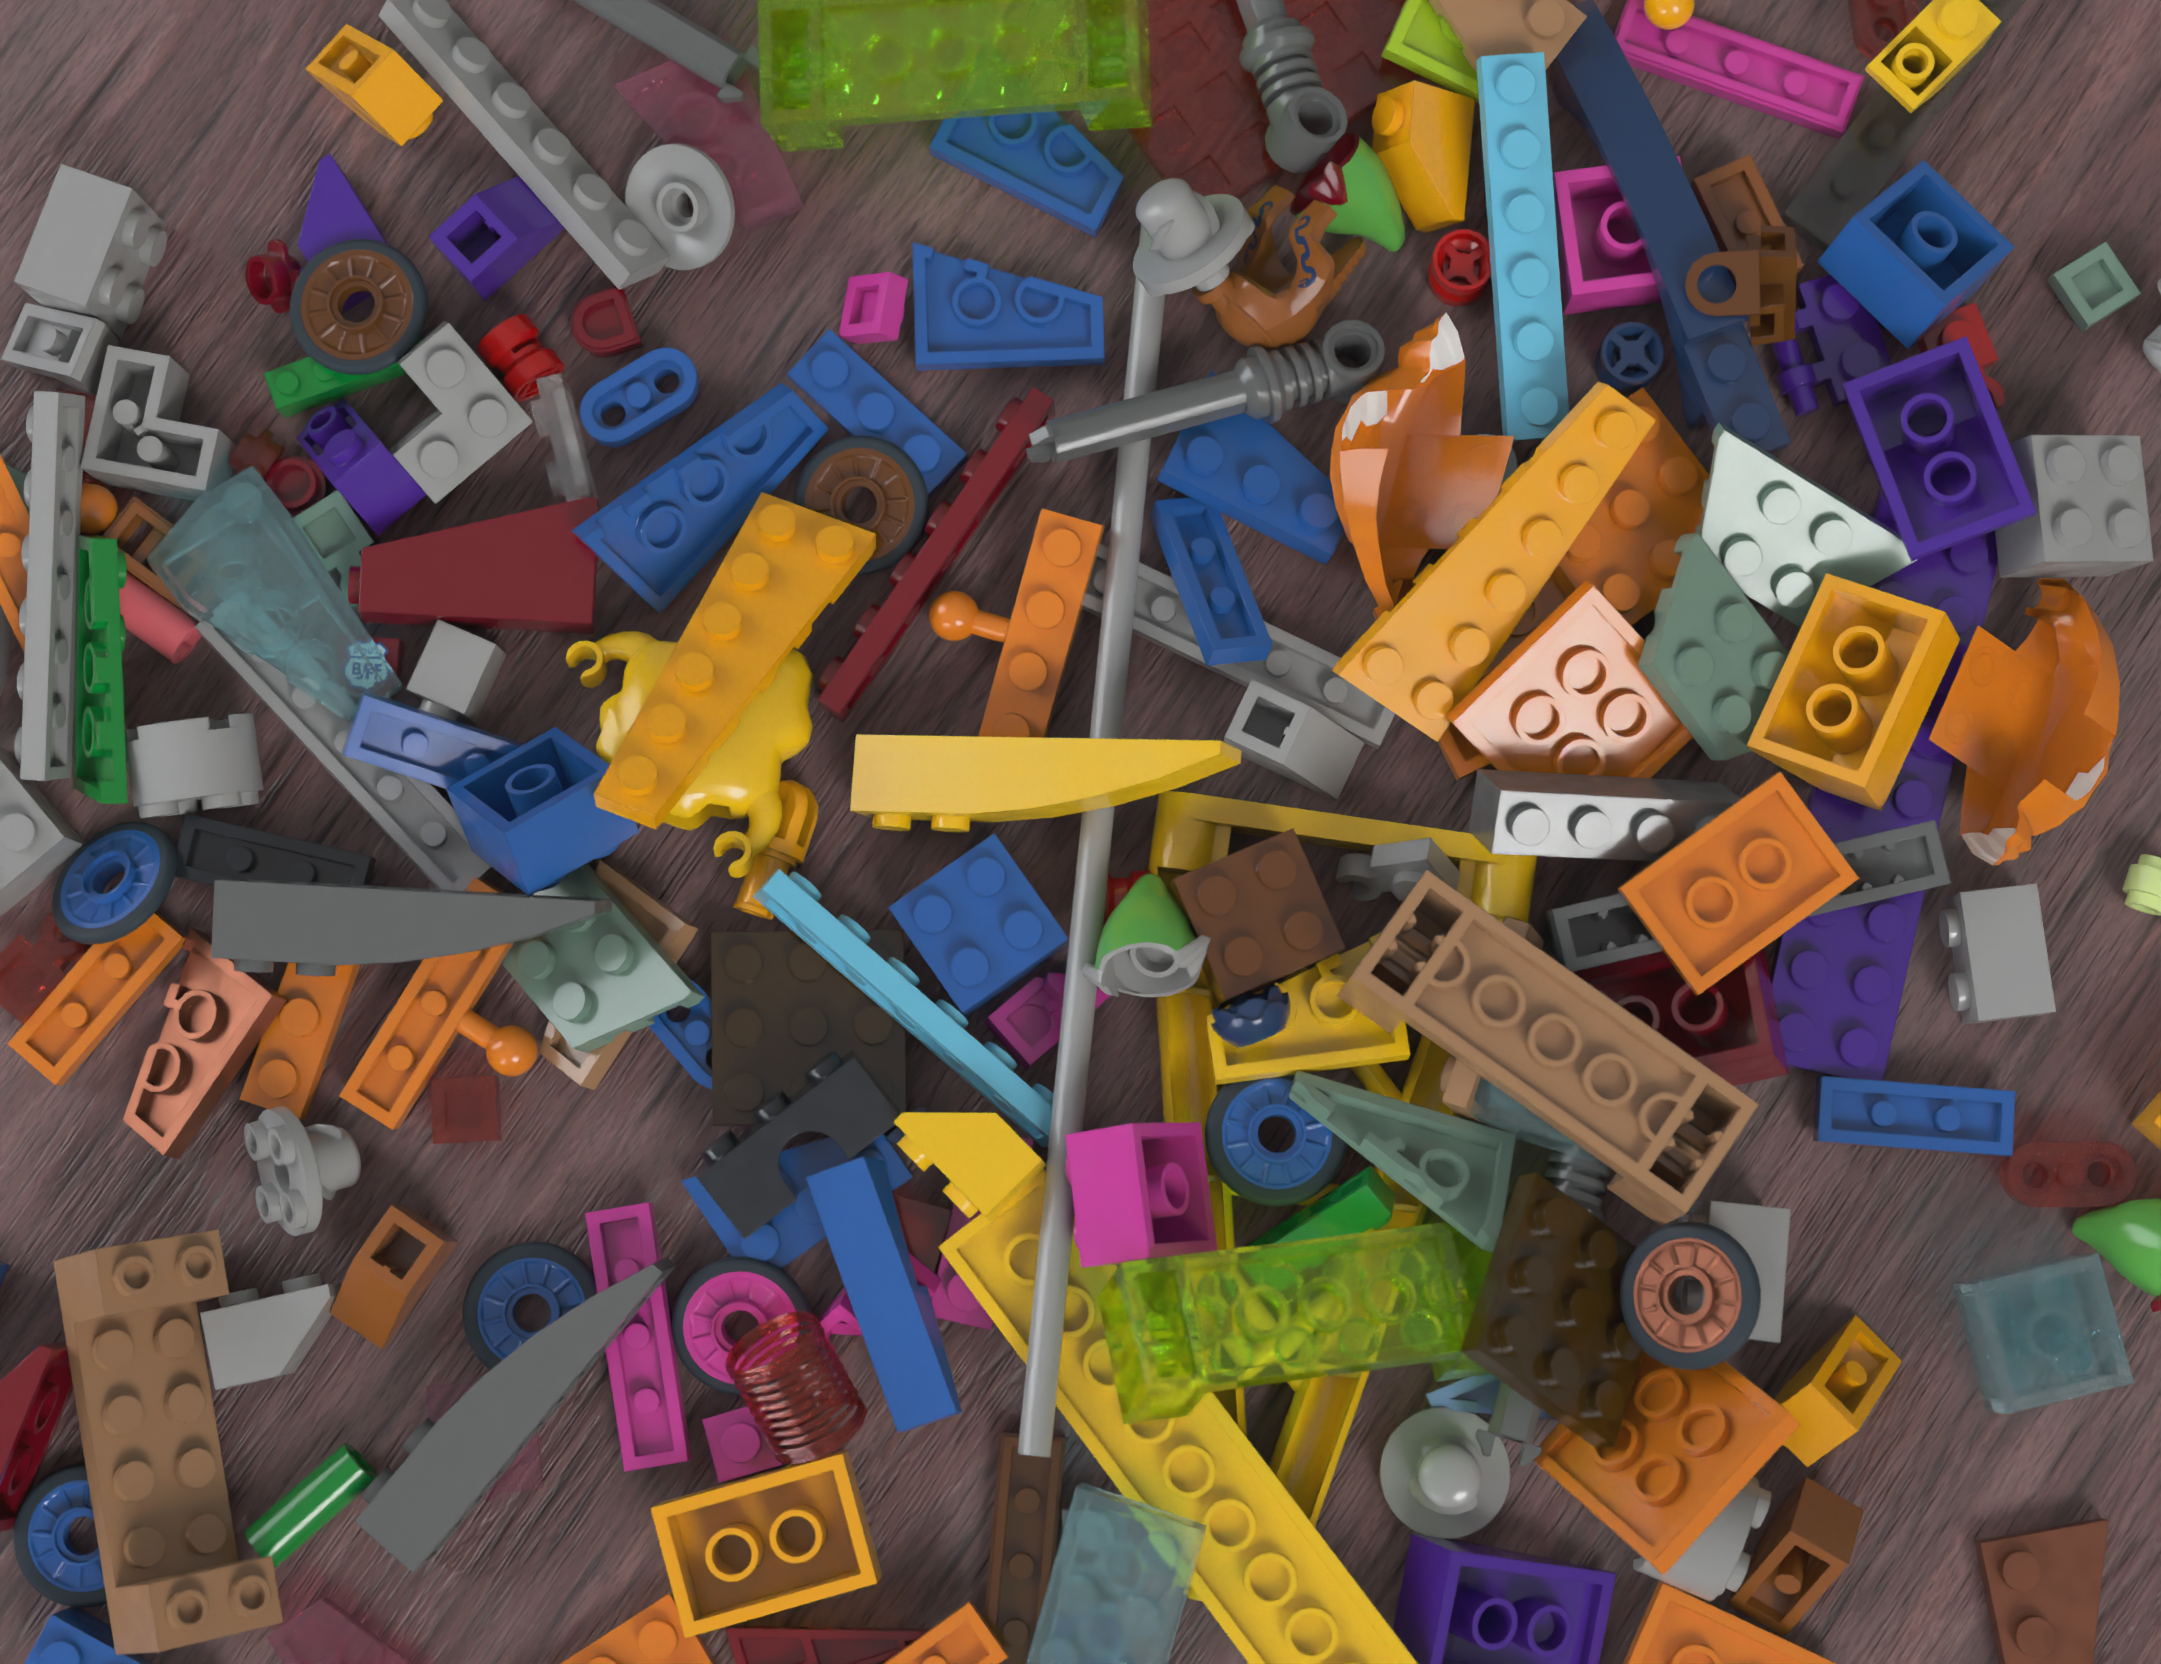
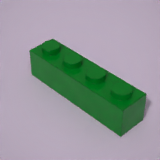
M422 334L420 335V337H419V339L417 340V342H418L420 339L423 338V337H422ZM311 357L264 373L275 407L285 418L407 375L397 362L386 369L370 374H342L323 367Z
M1370 1166L1245 1245L1239 1267L1263 1295L1275 1288L1278 1290L1284 1289L1303 1270L1307 1268L1309 1270L1316 1269L1325 1262L1329 1254L1338 1248L1346 1250L1357 1242L1362 1233L1370 1228H1373V1230L1380 1229L1392 1218L1396 1195L1373 1167Z

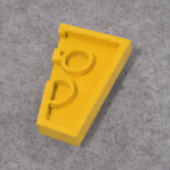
M1380 933L1370 937L1368 942L1341 955L1337 953L1316 963L1314 968L1280 984L1275 983L1274 985L1279 986L1282 993L1287 991L1289 994L1290 1016L1286 1028L1273 1036L1254 1044L1237 1048L1225 1042L1214 1032L1211 1023L1215 1022L1213 1014L1206 1016L1215 1085L1295 1075L1297 1070L1311 1073L1408 1060L1410 1049L1405 1021L1402 1020L1391 1033H1388L1336 996ZM1262 989V990H1260V991H1258V992H1256V993H1254V994L1256 995V994L1262 993L1264 989Z

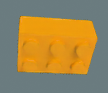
M848 1449L666 1500L651 1508L685 1638L878 1583L882 1577Z

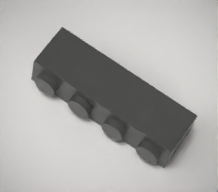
M1477 769L1469 832L1491 854L1656 861L1741 798L1721 782Z

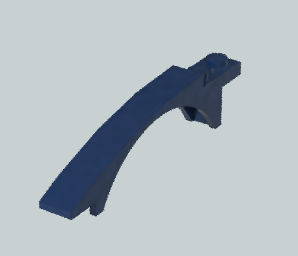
M1586 0L1575 4L1574 6L1587 17L1550 64L1555 77L1552 89L1558 104L1578 121L1596 146L1614 178L1635 224L1667 319L1678 369L1682 412L1690 429L1707 422L1713 435L1714 428L1720 422L1770 454L1782 450L1791 443V440L1743 325L1748 316L1715 317L1704 315L1694 309L1687 299L1685 281L1687 272L1692 264L1703 255L1720 252L1706 217L1653 107L1594 0ZM1724 266L1708 267L1698 278V291L1703 299L1710 303L1718 304L1725 302L1735 292L1736 287L1728 269Z

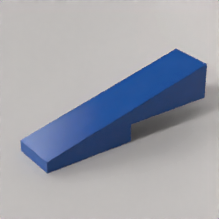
M863 1156L805 1177L897 1432H906L962 1413L927 1286L917 1284L884 1161Z

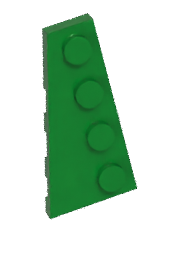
M77 535L73 788L101 804H128L122 652L125 646L126 630L124 617L120 614L119 589H123L126 582V557L123 550H118L117 539L103 535Z

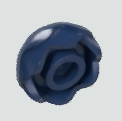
M1270 984L1264 988L1262 993L1239 995L1232 1001L1228 1009L1219 1006L1212 1010L1215 1022L1211 1023L1214 1032L1225 1042L1237 1048L1264 1040L1286 1028L1290 1016L1289 994L1287 991L1282 993L1279 986Z

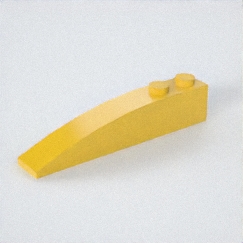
M856 734L850 811L873 818L872 827L881 830L909 831L911 820L931 821L932 830L965 833L970 831V822H1004L1053 818L1113 807L1173 790L1241 764V750L1217 740Z

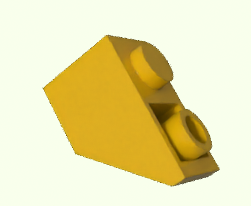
M1933 0L1867 65L1865 71L1903 107L1912 113L1936 94L1985 45L2002 21L1979 0Z
M903 1112L894 1121L906 1134L897 1145L923 1171L934 1163L949 1178L951 1182L942 1191L969 1219L980 1210L985 1217L992 1221L1046 1168L1044 1161L997 1113Z

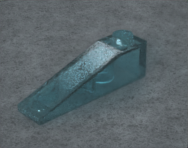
M253 465L198 497L147 557L148 564L185 612L201 623L207 621L233 639L235 646L250 656L254 653L286 675L288 682L347 722L353 720L363 690L385 698H389L402 690V683L294 519Z

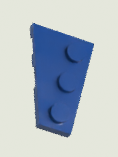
M986 40L929 146L930 155L1096 238L1124 185V176L1072 124L1068 125L1043 100L1042 94L1027 79L1023 80L1003 60L1002 54Z
M912 242L917 371L1105 365L1103 297L1032 276L1024 278L990 268L987 263L967 258L965 261L934 251V248Z

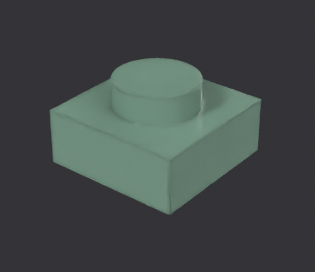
M2104 242L2057 271L2047 280L2081 333L2132 302L2141 294L2107 242Z

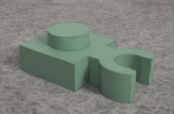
M336 490L286 522L285 526L321 579L334 570H338L342 576L340 589L344 600L352 608L358 609L359 604H349L348 602L350 566H361L360 554L362 553V548L373 546L374 542L342 494Z

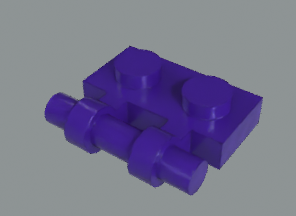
M1832 275L1798 284L1796 287V299L1800 310L1796 311L1795 335L1808 332L1818 362L1804 364L1796 337L1794 340L1771 343L1781 372L1776 376V381L1781 395L1789 396L1795 417L1803 416L1819 409L1813 390L1814 387L1826 384L1833 407L1846 404L1843 383L1892 365L1877 319L1841 286Z

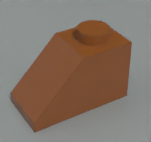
M1806 1477L1775 1513L1750 1559L1741 1586L1736 1592L1732 1591L1728 1604L1785 1637L1849 1565L1864 1510Z

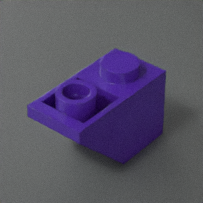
M518 176L473 195L428 237L444 260L485 302L565 228Z
M344 397L335 405L325 407L316 412L307 422L305 430L295 437L333 486L378 535L427 495Z

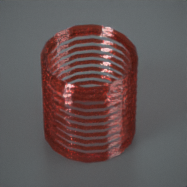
M807 1311L789 1312L758 1325L731 1348L725 1360L726 1371L729 1373L731 1380L734 1381L735 1387L739 1389L740 1397L744 1398L745 1405L749 1407L750 1414L754 1416L755 1423L759 1425L760 1432L763 1433L764 1439L768 1441L769 1448L772 1450L773 1455H775V1459L783 1464H804L820 1459L848 1442L863 1425L868 1413L866 1405L863 1403L862 1397L858 1395L857 1388H854L853 1381L849 1379L848 1372L844 1370L843 1363L840 1362L838 1354L835 1353L834 1346L830 1344L829 1337L825 1335L824 1328L821 1327V1323L815 1314ZM794 1323H813L792 1327L765 1340L747 1355L740 1363L738 1370L735 1369L738 1360L744 1353L766 1335ZM811 1330L808 1334L793 1337L771 1348L759 1357L748 1370H743L754 1356L772 1343L793 1333ZM800 1342L796 1347L775 1357L769 1363L759 1366L776 1352L791 1344ZM816 1357L812 1362L802 1365L810 1358ZM822 1365L818 1370L808 1373L814 1367ZM826 1374L822 1379L814 1381L820 1375ZM781 1377L775 1383L767 1385L771 1380ZM832 1382L828 1387L820 1389L826 1383ZM754 1384H759L757 1388H752ZM785 1386L778 1393L771 1394L775 1389ZM836 1391L832 1396L826 1397L830 1392ZM788 1396L782 1402L775 1403L779 1398ZM792 1405L786 1411L780 1412L782 1408ZM844 1405H849L836 1419L806 1436L785 1440L788 1436L805 1432L822 1424L835 1415ZM854 1406H857L854 1415L843 1426L827 1437L794 1449L780 1448L781 1445L799 1444L826 1433L842 1422L853 1410ZM831 1409L830 1411L822 1415L820 1418L801 1427H798L809 1418L825 1410ZM793 1415L787 1421H784L788 1416ZM773 1419H778L775 1423H771Z

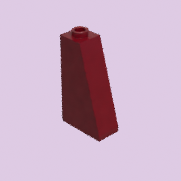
M580 498L362 548L361 566H350L348 602L349 604H359L358 612L363 621L368 623L435 626L437 620H441L452 626L464 628L594 634L597 555L571 530L600 511L598 498Z

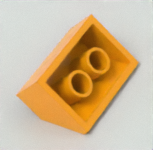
M1826 573L1746 746L1749 750L1822 791L1882 811L1960 641L1946 612Z

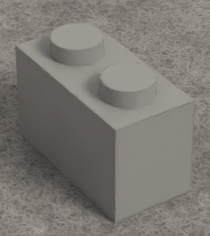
M2037 883L1960 892L1945 898L1946 909L1940 910L1939 929L1943 945L1946 948L1952 947L1955 973L1949 974L1948 991L1953 1010L1961 1011L1963 1025L2040 1016L2056 1012Z

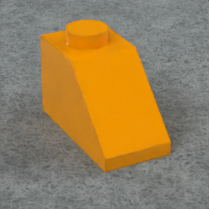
M348 24L339 31L306 68L318 82L378 133L400 146H403L408 139L419 136L428 128L433 119V112L444 101L394 49Z
M1414 80L1377 94V102L1372 114V128L1374 130L1372 150L1386 167L1398 200L1415 229L1428 233L1462 222L1465 219L1475 99Z
M1857 1315L1849 1319L1792 1376L1774 1399L1800 1423L1799 1427L1782 1445L1789 1448L1806 1467H1809L1860 1429L1902 1362Z

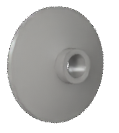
M671 143L651 149L634 165L627 181L625 206L649 230L651 236L670 256L664 266L677 270H691L714 261L726 248L732 235L735 220L732 191L724 173L716 162L706 153L693 146ZM688 195L693 203V212L688 206Z

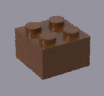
M1294 828L1174 878L1167 886L1184 910L1195 939L1202 935L1211 938L1202 969L1218 1005L1327 959L1346 949Z

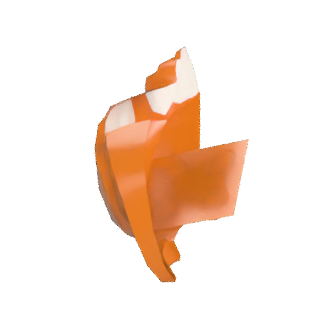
M1447 312L1436 318L1435 322L1415 332L1411 341L1399 347L1398 367L1370 379L1361 390L1352 395L1344 414L1335 427L1331 450L1330 480L1336 510L1348 541L1354 545L1365 581L1383 613L1385 610L1391 612L1415 586L1412 582L1415 579L1414 575L1428 549H1449L1458 540L1456 534L1472 517L1477 519L1497 498L1514 436L1460 435L1466 358L1464 357L1458 331Z
M2039 578L2037 584L2041 589L2040 602L2034 608L2027 607L2025 614L2038 620V622L2016 651L1979 625L1977 626L1929 737L1930 741L1967 765L1959 835L1963 837L1975 856L1991 865H2000L2003 861L2015 860L2019 857V853L2031 850V836L2039 835L2061 825L2072 814L2082 809L2093 791L2108 773L2110 749L2117 732L2120 699V680L2114 646L2096 612L2084 597L2065 579Z

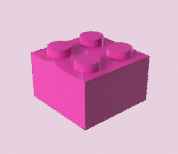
M1677 156L1679 163L1681 165L1680 156ZM1607 165L1554 172L1553 187L1562 314L1567 315L1662 302L1635 224Z
M1201 1122L1130 1123L1065 1135L1067 1147L1065 1171L1072 1187L1076 1219L1073 1235L1075 1244L1080 1251L1082 1268L1147 1263L1218 1253Z

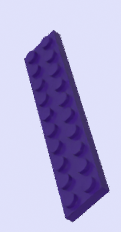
M1879 488L1873 518L1899 533ZM1995 530L1917 559L1915 562L1870 586L1871 588L1945 611L1960 641L1882 811L1822 791L1812 785L1807 808L1833 844L1933 820L1936 821L1937 829L1939 830L1954 756L1930 741L1929 737L1977 626L1979 625L1981 628L1984 626L1998 563ZM1925 890L1805 917L1778 937L1770 979L1788 1067L1829 1077L1883 1081Z

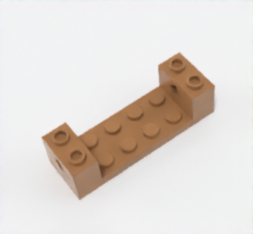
M1428 870L1425 871L1336 995L1388 1033H1391L1402 1020L1598 1158L1617 1172L1607 1188L1660 1226L1688 1212L1759 1106L1757 1102Z
M219 1229L93 1249L53 1261L115 1654L161 1652L282 1623L283 1619L272 1556L238 1560L197 1302L229 1294Z

